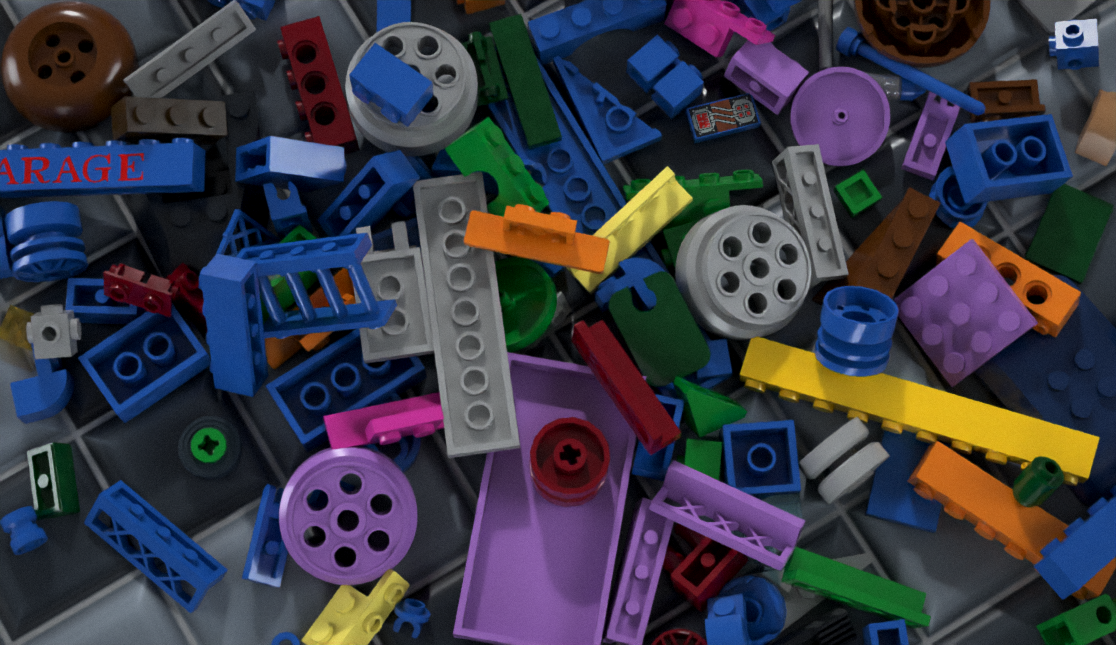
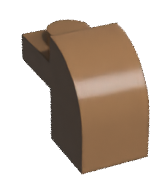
M1099 89L1094 99L1090 116L1079 135L1075 153L1107 166L1116 150V92H1106Z

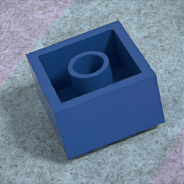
M794 420L722 425L719 432V440L723 442L721 453L723 483L760 500L787 499L798 496L801 492Z

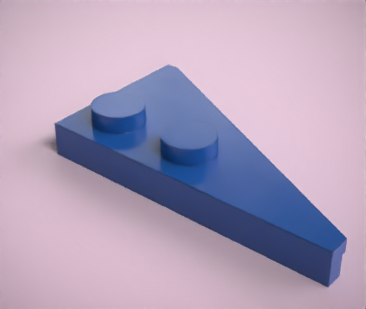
M560 56L553 58V65L594 151L603 165L661 141L662 135L659 130L649 127L636 117L637 113L632 109L621 105L615 96L598 83L594 84L579 73V69L571 62L561 59Z

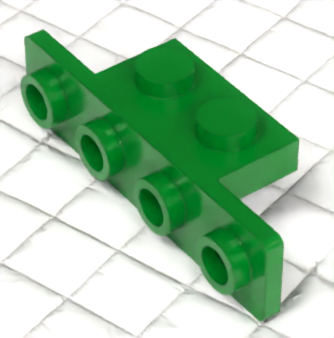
M737 170L733 172V176L719 177L718 173H703L699 175V179L685 180L684 176H675L676 181L693 198V201L662 230L693 221L699 222L712 213L730 207L729 191L762 188V178L759 174H754L753 170ZM632 180L630 182L631 185L623 186L625 199L631 200L651 180Z

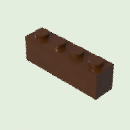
M909 187L904 198L846 261L849 275L844 279L829 280L812 298V301L822 305L827 292L843 286H860L874 289L892 299L941 203Z

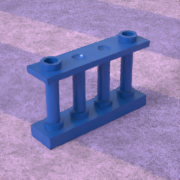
M368 233L243 248L236 258L257 263L260 296L270 315L263 325L264 338L276 337L277 339H283L292 335L358 328L377 329L385 326L397 307L395 299L376 301L361 266L363 258L372 246ZM342 267L348 270L361 303L345 305L330 268ZM311 271L316 273L330 307H313L298 272ZM279 274L285 277L299 310L283 312L268 276Z

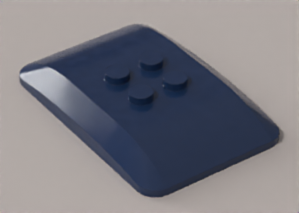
M1053 275L1081 292L1079 305L1055 338L1048 333L1046 335L1040 334L1031 328L974 371L973 374L1002 409L1100 437L1089 478L1084 483L1078 482L1077 486L1066 484L1083 505L1091 507L1102 497L1106 501L1111 499L1113 495L1109 490L1116 485V329L1069 278L1062 275ZM1037 295L1027 298L1030 303L1036 305L1045 302L1042 297Z

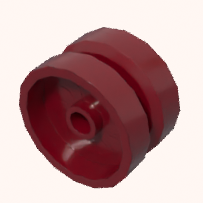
M575 417L558 418L544 425L534 437L530 450V479L537 493L549 503L562 507L581 506L594 499L603 488L610 463L609 444L602 432L586 420ZM568 460L573 461L575 464L570 465Z

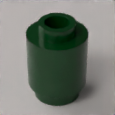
M1036 457L1015 479L1013 487L1015 499L1025 507L1031 508L1042 505L1064 481V475L1059 464L1047 457Z

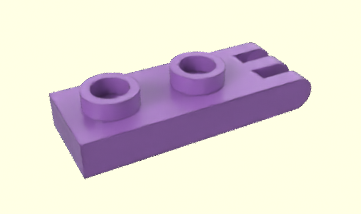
M929 91L901 169L933 181L946 149L945 141L951 135L960 107L955 104L953 106L947 105L948 101L942 97L940 102L934 100L936 94Z

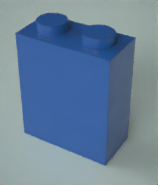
M268 136L236 148L235 182L259 186L272 182L275 188L288 190V182L291 181L296 186L297 191L312 192L344 182L347 168L344 159L345 147Z

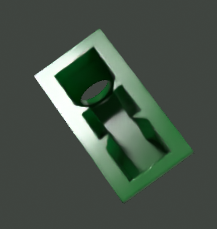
M1107 593L1037 625L1045 644L1086 645L1115 631L1116 597L1111 599Z

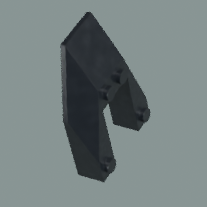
M254 91L220 96V101H224L226 107L228 135L225 137L229 170L205 173L204 192L130 194L134 220L163 278L169 274L171 275L182 262L199 277L202 268L207 266L216 255L223 239V233L226 232L235 209H240L264 228L267 227L270 211L264 187L235 182L236 148L264 138L260 107ZM126 142L127 145H139V142ZM239 221L236 224L233 235L241 232ZM245 222L246 230L252 228V226ZM255 232L248 234L249 245L257 244ZM261 234L262 242H263L265 236H264L263 234ZM242 237L235 239L237 251L244 248ZM228 243L224 255L232 254L230 243ZM186 302L180 308L178 307L181 315L184 314L186 310L191 307V305L188 302Z

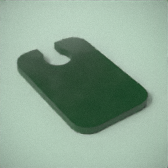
M658 271L643 278L647 288L656 295V305L651 310L640 311L633 305V295L628 286L616 291L609 300V310L643 376H646V381L653 387L666 386L674 382L676 376L683 378L708 364L711 355L710 348L674 278L667 272Z

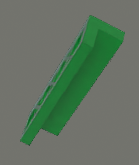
M798 547L795 548L786 563L781 579L782 583L889 621L905 619L906 627L909 628L929 626L931 616L922 613L927 593Z

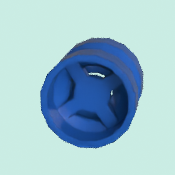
M32 506L17 509L0 520L3 531L11 534L10 546L15 555L32 551L48 540L44 529L38 527L35 523L37 514Z

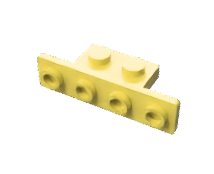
M389 569L368 597L350 585H341L301 641L306 645H368L374 635L380 631L396 603L402 600L410 584L394 570Z

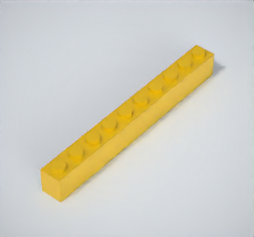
M758 336L750 339L740 372V381L745 382L744 387L759 393H765L766 389L779 393L778 397L785 401L799 403V400L802 399L812 402V407L816 410L826 413H833L834 409L848 413L847 418L850 420L859 417L864 424L868 422V419L882 423V429L892 433L902 434V431L906 430L916 433V439L933 444L937 440L951 444L950 449L959 453L970 455L973 450L986 454L985 459L996 464L1006 465L1007 461L1020 464V470L1023 471L1036 457L1050 458L1059 464L1064 475L1063 484L1077 486L1078 482L1084 483L1089 478L1100 438L883 373L866 377L840 374L823 366L816 359L815 353Z

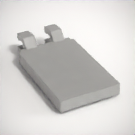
M405 221L391 223L395 248L374 251L370 226L356 228L357 234L368 233L372 243L371 248L361 262V266L376 301L395 299L397 307L385 326L377 329L359 328L365 364L434 353L420 247L416 248V245L409 246ZM353 284L356 304L361 303Z

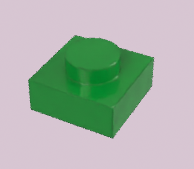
M864 170L838 184L833 190L851 218L876 205L883 198Z

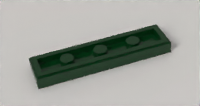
M522 14L490 22L489 29L529 150L562 141V135Z

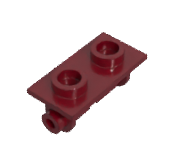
M182 262L171 275L169 274L164 279L175 281V285L181 288L177 300L172 299V301L179 308L188 302L191 307L184 314L198 327L200 332L204 330L207 333L206 317L202 312L204 303L203 291L198 287L199 277Z
M122 263L118 266L113 264L109 271H104L105 296L111 297L118 302H126L144 308L151 313H159L168 317L172 316V299L177 300L181 289L175 285V281L151 275L146 284L142 283L145 272Z

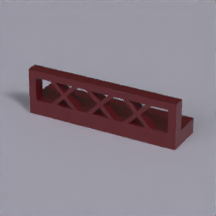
M603 319L590 327L583 320L576 323L573 328L572 343L647 452L652 455L679 439L682 432Z

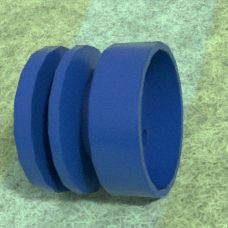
M59 201L39 202L16 208L6 215L5 223L8 241L16 246L10 252V258L14 262L12 266L13 276L16 279L25 282H49L78 275L87 269L88 260L84 254L86 249L85 243L77 238L83 232L80 209L77 205Z
M843 286L827 292L823 299L820 315L821 326L817 332L818 339L814 349L816 359L826 368L848 376L866 377L877 375L884 371L889 362V352L892 347L891 338L895 331L899 312L897 304L889 296L866 287Z

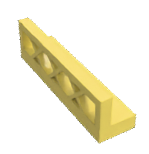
M667 166L592 235L606 238L610 241L602 274L566 267L571 275L591 295L602 282L617 272L619 262L632 258L693 201V198L676 181L675 173Z

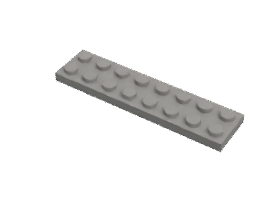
M476 172L466 177L461 174L416 181L413 185L448 457L455 458L520 448L494 253L493 251L470 247L464 244L470 212L475 210L488 213L482 172Z

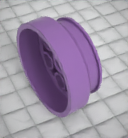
M364 446L334 450L331 447L324 449L306 459L287 482L279 508L281 536L295 562L306 572L320 580L339 585H356L373 581L383 576L387 570L393 569L403 559L412 544L417 527V504L413 488L402 469L393 460L379 451ZM348 473L358 475L362 481L361 486L355 491L345 490L340 483L344 475ZM319 489L324 491L328 496V502L322 507L312 506L307 499V495L312 490ZM377 494H386L391 498L392 504L386 511H376L370 503L372 498ZM344 510H352L358 515L359 521L353 527H344L339 523L338 515ZM311 526H318L324 530L326 537L320 543H311L305 537L304 532ZM373 531H384L389 536L388 543L379 548L372 546L368 541V537ZM347 546L352 548L356 553L355 559L350 563L339 562L335 557V552L340 547Z

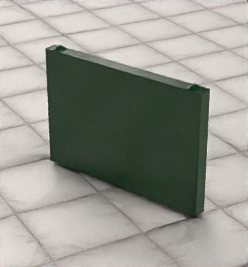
M1063 184L1051 194L1024 259L1057 275L1065 276L1081 285L1086 278L1085 275L1110 214L1113 213L1114 205Z

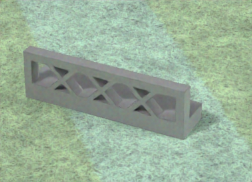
M233 0L127 76L123 81L133 93V97L162 98L254 32L256 28L239 3Z
M819 144L787 147L772 161L785 221L799 233L809 252L811 260L810 290L821 281L844 279L849 274Z

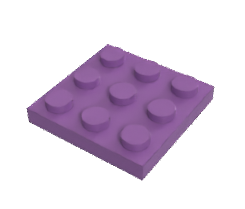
M974 239L966 242L893 300L899 310L898 317L951 387L956 386L1038 324Z

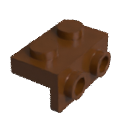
M1037 79L970 82L967 86L968 96L985 105V112L980 116L970 112L971 123L1044 115L1046 112L1045 105L1040 104Z

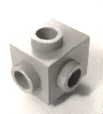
M61 304L41 306V312L31 316V322H27L26 333L28 342L34 345L35 359L72 357L78 352L77 340L81 339V323L79 318H74V310H63V305Z

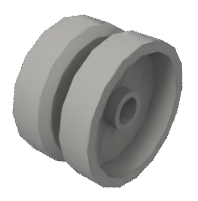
M855 417L835 431L798 463L799 469L807 479H816L830 470L831 474L819 484L817 489L828 505L845 493H850L874 474L876 468L890 457L879 442H871L859 451L855 449L869 434V429L859 417Z

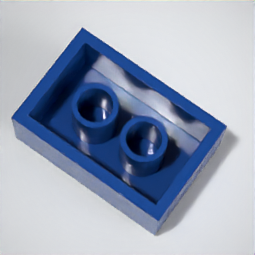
M1052 114L964 124L945 141L965 205L1050 194L1073 177Z
M173 304L171 317L147 311L78 357L115 413L124 423L210 366L211 361L209 355Z

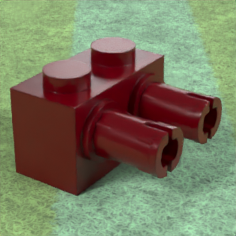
M678 523L674 533L687 541L695 549L685 558L668 545L662 567L671 573L670 576L674 590L702 613L707 607V599L715 598L719 594L722 587L730 582L749 561L748 556Z

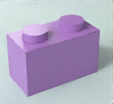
M747 40L732 57L724 77L746 93H750L754 99L773 113L779 115L794 98L809 72L797 61L790 59L775 48L771 42L755 45Z

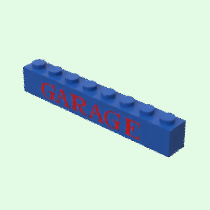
M174 138L172 143L160 144L158 140L142 139L139 140V145H127L126 142L117 140L106 141L105 146H94L93 143L74 142L72 147L62 148L59 144L42 143L37 149H28V146L11 144L7 145V150H0V199L204 192L206 150L189 138Z

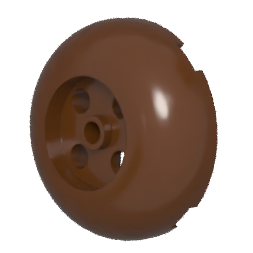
M854 0V12L860 31L876 51L887 58L914 68H932L958 59L975 45L989 19L991 2L990 0ZM900 18L905 19L909 25L902 27L897 24L896 20ZM929 21H940L942 24V28H939L935 24L929 25Z
M60 1L47 4L32 11L14 27L2 52L1 78L11 103L28 121L38 127L54 132H80L97 127V123L111 115V107L125 96L131 97L132 92L123 79L138 69V55L128 31L112 14L90 3ZM60 39V43L56 47L47 46L51 40ZM82 45L87 48L93 45V49L88 53H82L80 46ZM44 67L52 69V75L47 79H41L44 75ZM83 74H85V78H83L77 83H72V81L78 80Z

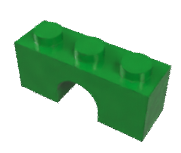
M487 117L461 134L444 148L464 177L475 171H484L494 177L498 184L499 193L487 204V209L491 214L504 217L506 206L515 207L517 204L531 206L536 212L540 213L550 203L545 197L542 187L533 180L526 170L522 159L514 153L504 139L503 132L498 126L494 125L490 117Z

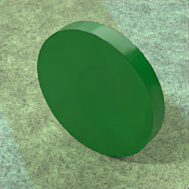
M510 257L495 261L506 347L509 353L523 349L537 340L550 325L557 307V291L550 276L536 262L520 257Z

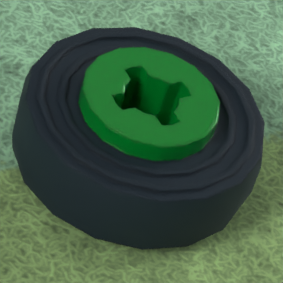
M204 416L192 421L183 430L178 442V455L183 466L192 475L204 480L220 479L230 474L238 466L243 453L242 439L236 427L228 420L217 416Z

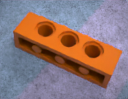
M959 222L938 251L936 266L966 242L974 239L1001 276L1009 278L1014 282L1010 286L1038 322L1033 329L1040 334L1046 335L1048 333L1056 338L1079 305L1081 292L971 227ZM1037 295L1042 297L1045 302L1036 305L1030 303L1027 298Z

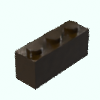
M125 96L111 107L113 140L139 142L142 139H153L160 141V143H172L174 138H189L194 140V143L197 145H213L228 135L224 101Z

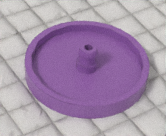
M850 67L827 68L807 79L797 91L790 110L791 130L799 146L819 144L823 164L837 167L853 165L870 157L883 143L890 125L888 99L881 86L868 74Z

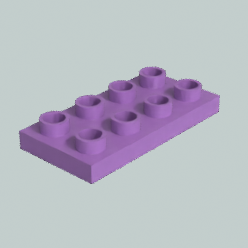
M507 352L520 448L490 452L486 455L453 636L496 645H601L636 434L589 366ZM575 417L589 421L602 432L609 444L610 463L604 486L594 499L581 506L562 507L549 503L537 493L530 479V450L534 437L544 425L558 418ZM568 460L570 465L575 464L573 461Z

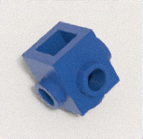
M1073 19L1055 22L1056 36H1049L1050 57L1057 56L1058 70L1098 67L1097 19Z

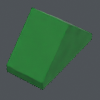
M677 376L673 382L678 399L685 401L682 412L686 425L699 437L720 429L722 425L731 424L745 418L748 412L733 398Z

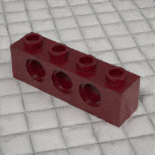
M320 16L280 27L283 39L277 40L283 60L290 59L292 70L286 71L292 91L299 89L302 99L295 102L301 121L308 120L311 131L305 132L307 142L345 147L344 155L359 151L357 137ZM305 55H313L316 57L311 63L303 64L299 62V60ZM315 85L325 87L324 91L320 94L314 95L308 92ZM323 116L334 117V121L329 125L323 126L317 123Z

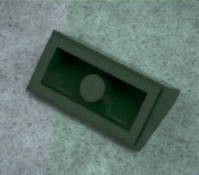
M52 442L27 451L34 510L37 514V520L80 512L71 445Z

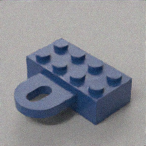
M358 328L266 385V388L308 453L328 440L324 416L399 401L401 399L398 395L421 382L427 376L425 367L417 356L365 364L360 330ZM414 435L401 437V440L398 441L401 446V452L398 457L391 460L403 472L407 471L415 463L421 448V437L416 438ZM374 443L363 445L364 447L379 451Z

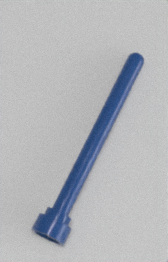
M847 27L840 35L836 51L848 57L851 55L855 57L861 55L974 115L980 116L985 112V105L982 102L910 65L894 61L882 55L871 45L865 43L866 39L862 37L861 32Z

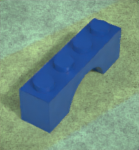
M585 0L529 21L528 35L534 53L543 66L553 62L554 57L560 56L562 59L570 56L584 42L602 33L616 29H629L634 32L663 21L666 2L665 0Z

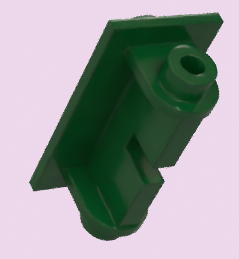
M481 32L469 34V40L461 44L469 53L476 69L478 82L477 107L509 99L492 37H484L481 35Z

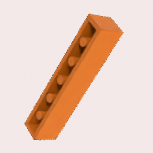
M939 441L928 446L907 480L915 486L914 491L918 495L930 501L934 498L945 506L944 511L958 520L966 519L975 525L974 530L979 535L989 540L995 538L1006 545L1004 550L1008 554L1019 560H1024L1025 558L1036 564L1043 558V555L1039 552L1055 538L1061 542L1067 537L1063 530L1068 525L1039 506L1030 508L1021 505L1015 499L1013 489ZM1116 557L1071 595L1081 600L1099 597L1116 569Z

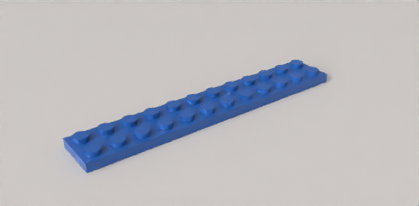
M495 47L509 99L487 104V109L503 132L514 153L521 159L532 160L542 164L545 168L547 181L542 189L544 190L545 197L550 202L547 205L550 213L561 212L569 215L572 220H577L576 232L593 235L627 204L537 56L536 59L562 135V141L529 150ZM650 241L632 257L651 260L661 266L665 272L669 273ZM617 272L611 276H616L617 279L620 278ZM632 296L633 305L638 310L642 311ZM697 324L705 340L711 341L705 330ZM693 372L682 379L707 389H712L730 379L732 375L696 380V374ZM673 382L663 387H656L661 396L678 399Z

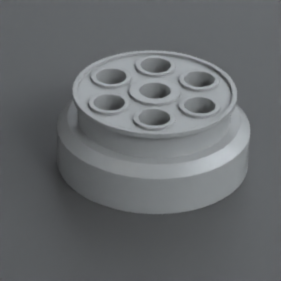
M403 22L390 25L378 31L359 47L347 70L345 87L351 117L356 127L367 140L387 152L401 150L404 156H423L438 152L446 148L466 131L476 112L478 103L477 73L469 53L452 35L428 24ZM374 43H377L385 50L391 47H398L402 51L395 55V57L432 81L434 95L428 103L435 104L437 108L430 113L421 111L409 127L400 121L393 123L381 113V108L371 101L369 104L364 103L353 94L349 74ZM425 47H433L437 50L432 55L420 53ZM442 75H451L455 78L448 84L440 83L437 80Z
M748 205L733 206L704 217L686 234L676 259V284L696 323L703 329L723 339L734 341L750 340L757 336L764 337L779 331L796 316L809 290L811 260L802 237L784 219L760 207ZM753 227L759 232V242L753 238ZM724 241L730 246V256H727L723 251ZM780 248L786 254V263H783L780 259ZM751 262L757 267V277H754L750 271ZM722 276L727 279L729 284L727 292L721 286ZM778 283L784 288L783 298L778 294ZM749 297L754 300L756 305L754 313L748 306Z

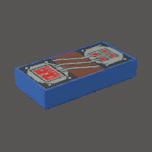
M750 93L686 108L685 112L694 143L759 128L761 125L753 96Z

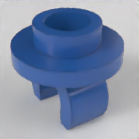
M407 598L396 603L394 612L398 617L394 622L393 630L398 633L403 622H410L414 627L412 638L416 639L423 628V623L429 621L430 611L425 608L423 602L413 598Z

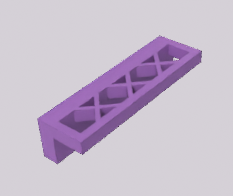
M675 460L668 467L663 486L651 501L649 510L779 571H782L795 550L805 524V520ZM666 498L671 499L682 507H673L665 503L664 500ZM705 515L713 519L714 522H705L699 519L698 516ZM731 531H739L741 533H744L747 537H737L733 535ZM764 546L774 547L782 551V553L778 556L765 550Z
M642 498L635 503L605 617L601 640L605 643L617 642L624 645H642L674 523V521L649 510L652 501L650 499Z

